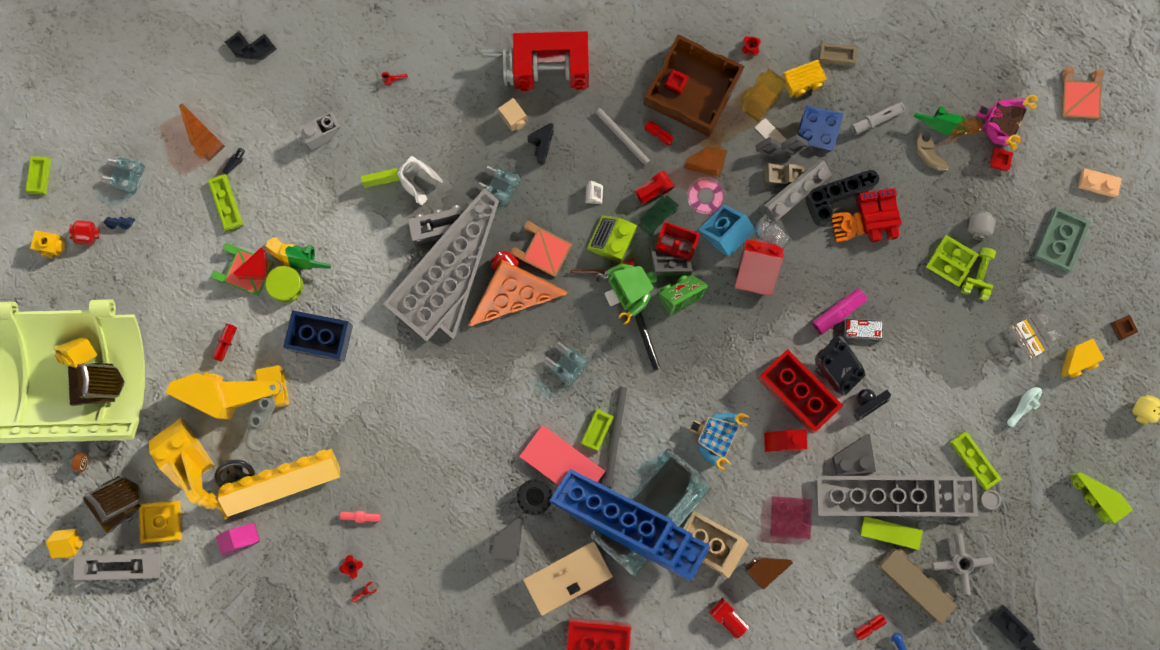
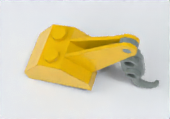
M206 371L204 374L194 373L170 382L165 393L218 419L231 420L236 407L257 401L248 420V433L245 441L251 451L259 452L266 448V442L262 446L257 447L253 444V439L266 426L275 408L276 402L274 397L280 394L283 389L280 382L223 381L224 377Z

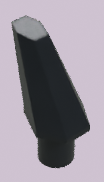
M240 147L237 149L236 153L231 156L222 170L224 174L229 173L243 161L242 156L245 150Z

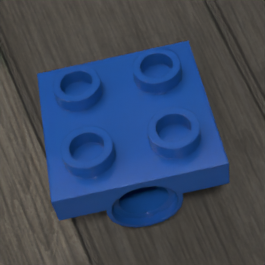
M806 105L800 121L798 136L807 140L809 146L833 151L843 113Z

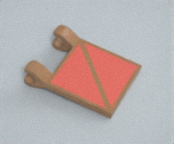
M1066 67L1062 71V117L1099 120L1104 70L1096 69L1091 74L1092 82L1072 80L1074 68Z
M527 221L524 229L535 235L526 253L514 247L511 250V254L516 259L556 277L572 244Z

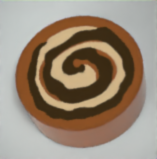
M78 452L72 460V470L74 472L83 473L88 464V455L86 453Z

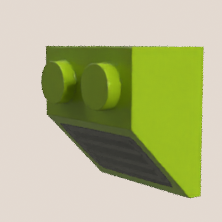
M602 215L587 250L621 264L636 233L637 225L618 217Z

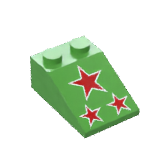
M685 275L677 280V284L673 286L669 284L660 289L661 293H659L658 298L668 315L671 316L702 299L708 286L693 275L690 277Z

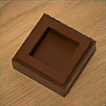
M1130 315L1110 323L1118 340L1138 333Z

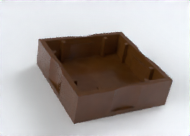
M678 34L666 56L662 69L656 74L644 97V105L710 137L745 66L723 55L710 52L702 45ZM672 69L689 76L681 95L664 87Z

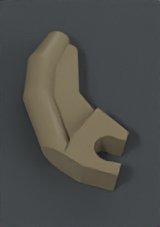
M920 133L915 142V150L925 165L932 169L948 171L949 166L947 162L935 153L933 137H929L928 141L924 142L922 140L924 134Z

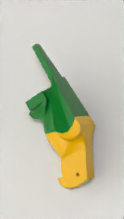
M272 238L266 244L267 252L282 262L284 266L312 270V268L331 269V264L313 261L315 250L312 245L300 247L294 244H283L279 241V238Z

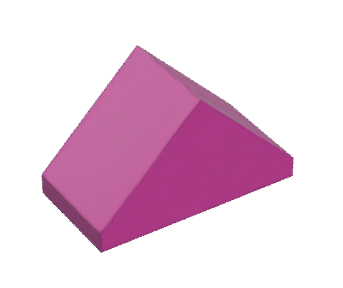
M255 523L233 528L216 536L221 555L260 542Z

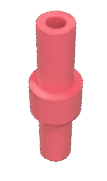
M357 511L356 513L341 512L340 519L355 520L356 523H364L365 521L380 522L381 514H369L365 511Z

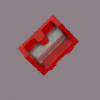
M664 222L655 250L691 262L700 234Z

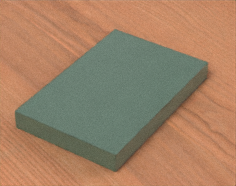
M1054 207L1033 258L1061 271L1070 273L1091 222L1061 208Z

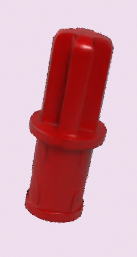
M228 323L225 324L220 339H217L218 344L212 356L214 360L219 362L224 360L229 346H232V339L238 329L236 326Z

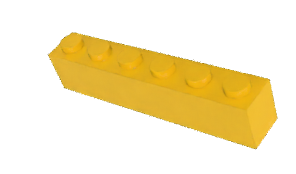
M332 448L321 450L314 455L301 457L289 464L283 463L277 468L264 470L251 477L246 476L240 481L226 483L219 488L217 498L226 516L229 517L340 477V466Z

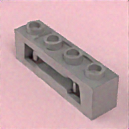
M472 202L462 207L459 205L452 206L449 210L445 211L434 210L430 212L431 214L424 216L423 214L412 216L411 219H408L414 244L419 245L439 240L452 224L433 228V231L430 224L438 225L457 220Z
M122 550V554L115 555V551H102V555H95V551H83L81 556H74L73 580L160 578L161 553L154 554V550H142L141 554H134L135 550ZM142 559V562L134 563V570L102 571V562H134ZM137 570H143V573H137Z

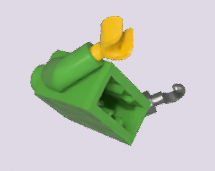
M618 264L605 271V274L598 273L595 276L597 284H600L598 282L599 276H602L603 279H608L624 310L629 311L619 315V319L624 315L628 316V320L623 324H628L631 321V316H636L646 307L651 298L652 283L657 281V277L654 276L652 271L646 274L641 266L634 267L627 264Z

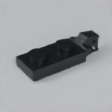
M1000 605L988 618L1018 649L1041 650L1033 643L1035 640L1034 634L1004 605Z

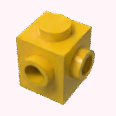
M35 230L30 249L41 253L40 256L61 257V253L65 249V238L57 234Z
M77 528L54 531L46 541L52 559L71 558L83 546L82 537L79 536Z

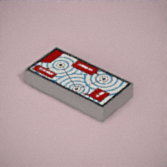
M844 319V339L883 340L884 320Z

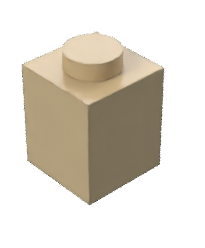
M514 98L498 108L500 116L512 132L516 129L520 130L526 125L527 116Z

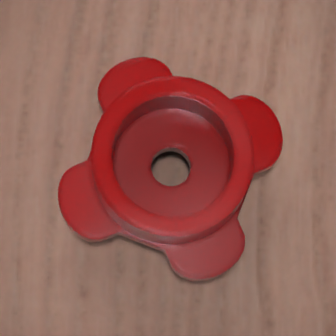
M753 36L744 37L742 53L758 55L761 40Z
M348 555L345 558L346 561L340 566V572L354 579L357 577L359 569L363 567V562L355 560L352 555Z

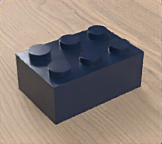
M292 310L283 348L290 352L345 362L353 325L345 320Z

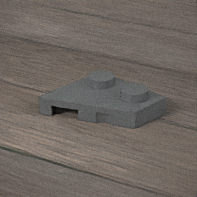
M650 242L648 248L654 276H691L692 266L690 261L655 250L656 243Z
M870 434L863 436L833 456L835 476L876 472Z

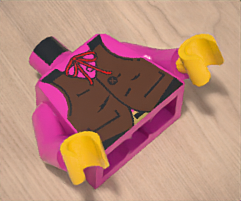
M1029 95L1026 99L1018 98L996 101L991 109L980 106L976 116L985 119L982 130L986 132L992 143L1004 146L1010 145V148L1013 150L1018 148L1017 143L1014 142L1021 143V138L1016 133L1026 113L1027 108L1025 107L1028 106L1030 109L1037 107L1036 103H1031L1032 101H1038L1036 95Z

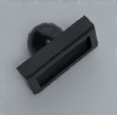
M871 389L861 390L857 394V401L861 407L855 410L853 415L855 419L860 421L889 402L891 398L890 392L885 390L876 396Z

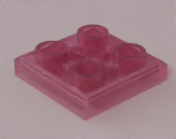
M772 496L770 536L811 539L812 499Z

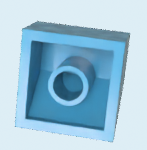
M726 205L721 206L698 229L699 233L718 251L729 257L756 231L746 215Z

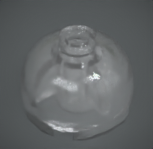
M766 214L756 223L755 235L758 238L757 241L776 244L784 248L793 240Z

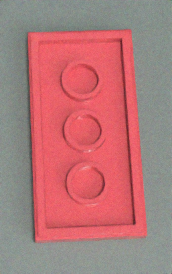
M543 425L519 456L558 486L569 469L596 482L599 481L605 470Z

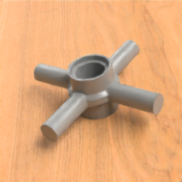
M954 534L957 554L951 561L933 562L932 569L933 571L953 569L956 573L960 574L962 594L969 595L971 591L968 574L973 571L974 567L990 566L994 564L992 557L972 559L965 553L963 534ZM962 558L966 562L964 569H961L959 566V561Z

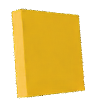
M179 500L140 504V544L182 540L181 502Z

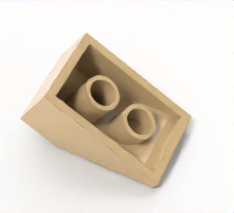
M693 511L683 529L691 532L693 537L710 545V550L702 563L729 579L749 544L741 536Z

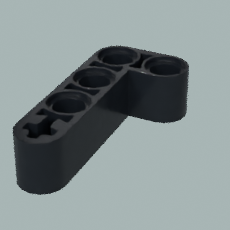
M867 170L812 189L806 197V204L813 222L818 226L826 225L833 216L830 204L871 191L879 182L878 173L874 170ZM847 184H853L855 190L849 189ZM830 189L835 190L838 195H832ZM812 195H817L820 201H814ZM818 213H825L827 219L820 218Z

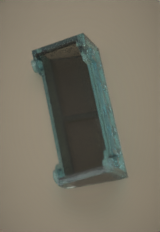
M667 448L658 456L657 464L659 467L630 499L673 520L674 524L679 526L712 488L701 473L670 448ZM593 529L590 537L633 577L649 561V559Z

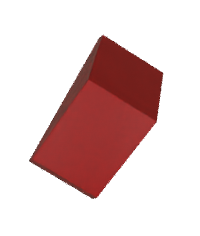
M261 247L233 274L238 279L266 280L267 252Z

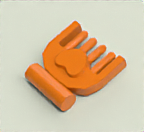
M847 212L833 214L832 218L842 217L831 220L832 223L842 221V223L832 225V227L840 226V228L833 231L845 232L835 234V237L846 236L836 238L835 242L850 240L855 237L856 232L857 235L865 234L860 213H855L853 216Z

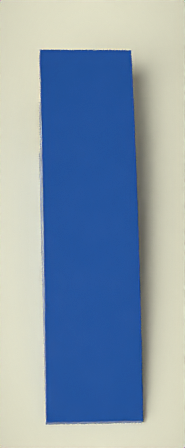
M569 469L550 499L552 504L590 527L690 582L694 579L710 550L709 544L693 537L691 532L675 525L673 520L572 469Z

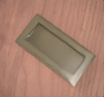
M820 43L818 57L820 63L856 65L857 46Z

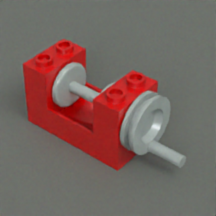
M588 31L513 33V48H510V52H507L506 48L481 50L482 57H503L504 85L508 86V82H511V86H514L515 82L516 90L526 92L534 89V82L538 81V70L564 69L566 80L570 81L571 88L575 90L589 88Z

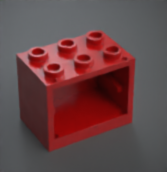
M570 617L567 650H630L631 625L626 622Z

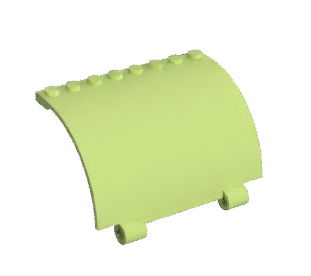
M113 299L91 300L89 310L19 312L16 302H0V443L134 440L142 412L145 390L144 350L135 314L115 315L116 305ZM80 337L88 339L97 356L85 364H113V366L118 368L125 381L119 397L115 398V402L71 406L68 367L70 366L58 363L54 356L56 353L53 348Z

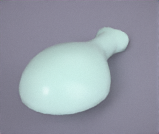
M1031 388L1022 396L1016 411L1007 421L1009 427H1014L1023 415L1032 408L1037 409L1041 405L1038 402L1042 394L1041 388Z

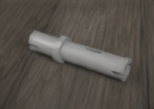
M899 102L872 116L867 115L863 120L851 125V131L854 135H857L868 129L872 130L876 125L903 113L905 106L902 102Z

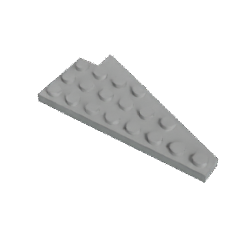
M485 188L383 303L425 341H428L439 328L454 339L456 337L499 200Z

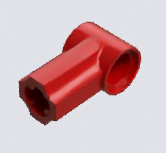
M661 171L653 176L651 181L636 189L635 194L640 203L644 205L659 195L667 194L675 186L666 172Z
M722 597L708 612L720 625L722 624L738 639L749 627Z

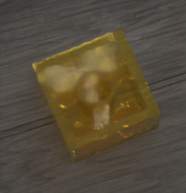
M769 68L765 74L763 72L760 73L754 87H749L742 101L744 104L742 111L759 123L781 96L787 83L785 79Z

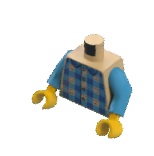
M744 413L713 414L706 419L705 424L694 420L689 431L699 435L696 443L699 445L698 450L704 459L718 466L723 472L727 471L722 467L724 463L731 465L728 459H726V455L739 428L738 424L744 427L748 426V424L742 422L743 418H750Z

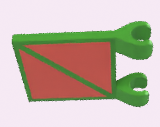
M225 243L223 250L235 256L226 275L212 271L210 277L216 281L260 296L266 280L238 279L233 274L253 253ZM268 259L267 275L269 274L274 263L273 261Z

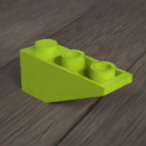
M1081 472L1069 475L1072 479V484L1078 490H1081L1085 496V501L1094 507L1097 511V517L1102 522L1115 524L1133 511L1121 493Z

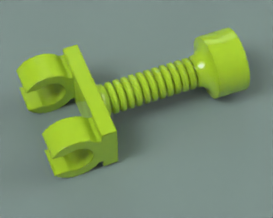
M985 247L981 248L979 257L982 260L976 279L969 277L964 279L961 293L968 295V293H971L973 286L982 288L979 299L989 300L993 285L983 281L989 261L995 258V250Z

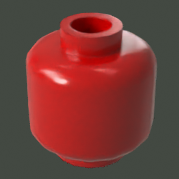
M76 220L73 225L70 224L69 238L75 244L93 245L95 239H99L100 231L99 228H96L94 222Z
M500 250L491 259V268L495 272L501 260L516 267L519 264L518 260L507 250L504 252Z

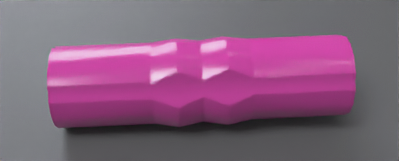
M859 288L855 289L812 322L813 327L820 335H823L868 301L866 295Z

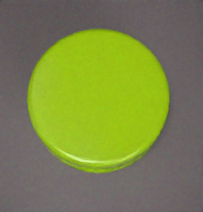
M279 266L269 272L266 277L265 287L268 294L275 300L282 303H290L302 294L304 282L301 275L293 268Z

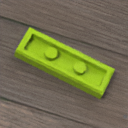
M222 174L209 179L208 183L224 231L229 232L243 227L244 224L228 176Z
M967 431L962 432L949 442L972 475L976 477L977 482L984 491H987L1002 480Z
M863 516L859 536L919 550L923 530Z

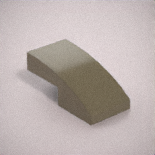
M765 165V184L789 185L805 172V166Z

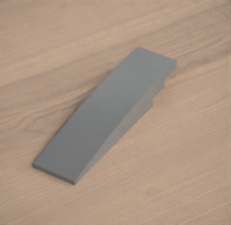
M817 476L818 516L978 517L976 477Z

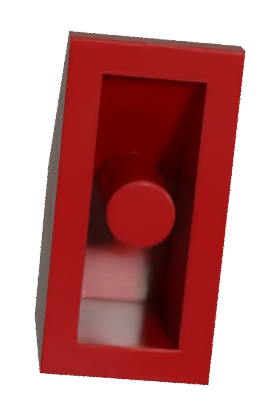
M807 429L764 432L765 452L807 450Z

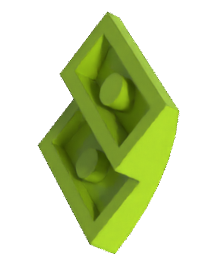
M944 235L928 261L926 268L960 287L979 254L948 235Z

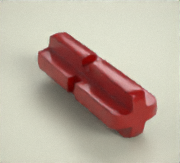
M651 120L646 123L644 129L654 137L657 136V139L665 145H671L674 140L672 135L665 130H661V127Z
M878 614L869 620L868 624L865 623L854 630V634L858 640H863L872 634L873 630L876 631L887 624V621L882 614Z

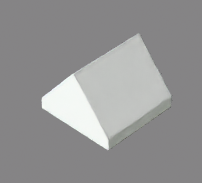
M589 181L586 185L585 203L602 204L603 185Z

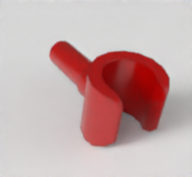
M383 72L381 74L382 78L388 77L386 81H382L386 86H390L393 81L408 78L407 73L390 75L388 72Z
M368 582L362 592L351 598L352 601L355 602L368 593H376L377 589L372 592L368 591V586L374 582Z

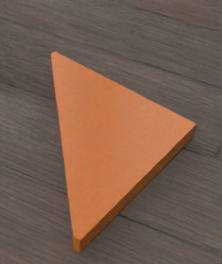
M501 260L468 325L474 326L477 323L489 321L508 313H514L532 305H538L560 296H566L567 291Z

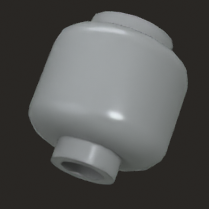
M978 211L970 218L968 232L974 239L982 241L992 236L996 220L992 217L991 213Z

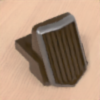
M84 363L78 364L77 368L68 367L71 406L115 402V398L119 397L125 384L120 371L113 364Z
M120 476L105 482L101 487L87 493L83 497L84 502L106 533L112 532L123 520L130 518L141 507L139 504L141 500L139 484Z

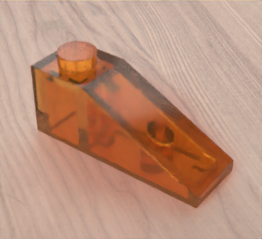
M181 103L179 107L190 144L195 148L193 152L200 159L205 157L210 161L225 146Z

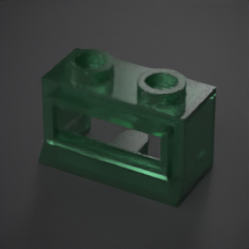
M662 195L641 217L638 226L652 238L655 230L664 223L667 217L672 212L674 214L677 212L679 205L668 195L665 197Z

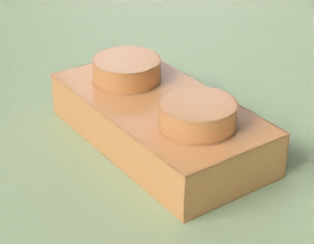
M1083 169L1078 188L1115 198L1119 194L1122 178Z

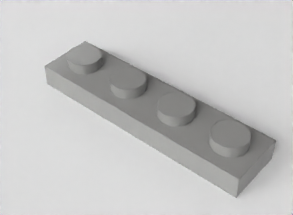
M818 160L764 205L772 220L777 221L803 200L812 189L820 186L832 176L824 160Z

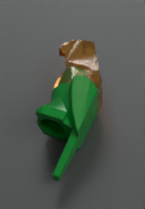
M941 105L934 117L916 112L913 117L929 124V128L953 138L964 134H978L982 129V122L978 118L969 119L958 114L949 113Z

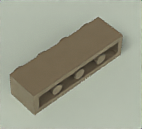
M891 549L876 567L936 623L942 624L957 607L953 602L954 598L946 591L942 592L938 588L939 584L931 577L927 578L923 574L924 570L916 563L912 564L908 560L909 556L901 549Z

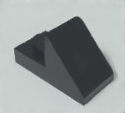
M552 123L527 136L529 143L538 144L535 156H537L538 163L541 164L546 163L554 132V124Z

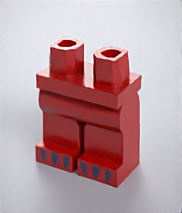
M896 188L879 190L878 192L860 193L856 198L865 231L864 235L868 234L871 243L882 240L881 232L887 233L888 240L898 239L900 236L899 227L902 225V221L897 207Z

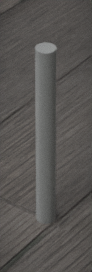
M599 108L595 112L596 115L645 166L648 165L650 160Z

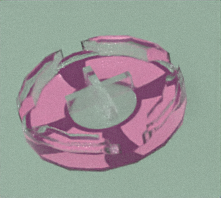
M701 177L690 185L687 193L688 202L696 212L712 214L723 205L725 190L716 179Z

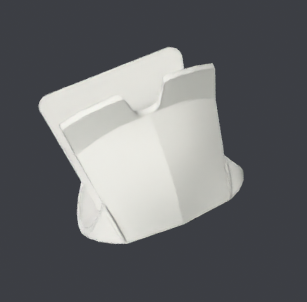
M411 156L398 170L397 175L404 189L415 197L416 203L419 202L420 205H423L427 201V197L424 191L413 182L415 174L420 169H424L432 178L441 183L443 181L429 166Z

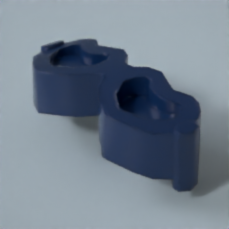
M107 217L104 220V224L110 229H115L119 226L125 230L129 229L135 222V218L119 217V219Z

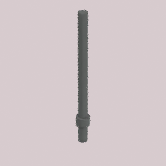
M621 386L619 387L606 475L602 482V485L610 489L614 487L615 480H613L627 392V387Z

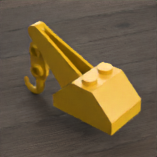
M183 418L178 419L149 441V453L159 469L178 488L184 489L190 502L196 503L198 506L203 505L207 509L217 508L223 514L224 519L227 520L229 517L226 516L217 497L212 492L209 494L204 489L202 490V474L215 465L187 421Z

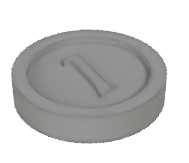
M987 490L982 493L980 501L984 508L993 510L1000 506L1001 497L998 492Z

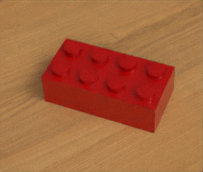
M789 349L781 354L757 377L810 434L816 433L844 406Z

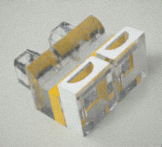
M1046 313L1042 315L1036 314L1010 327L1018 342L1034 335V337L1020 344L1028 359L1054 346V342L1061 337L1055 329L1047 332L1044 326L1050 323V318Z

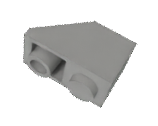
M330 111L298 128L312 151L328 143L341 127L333 111Z

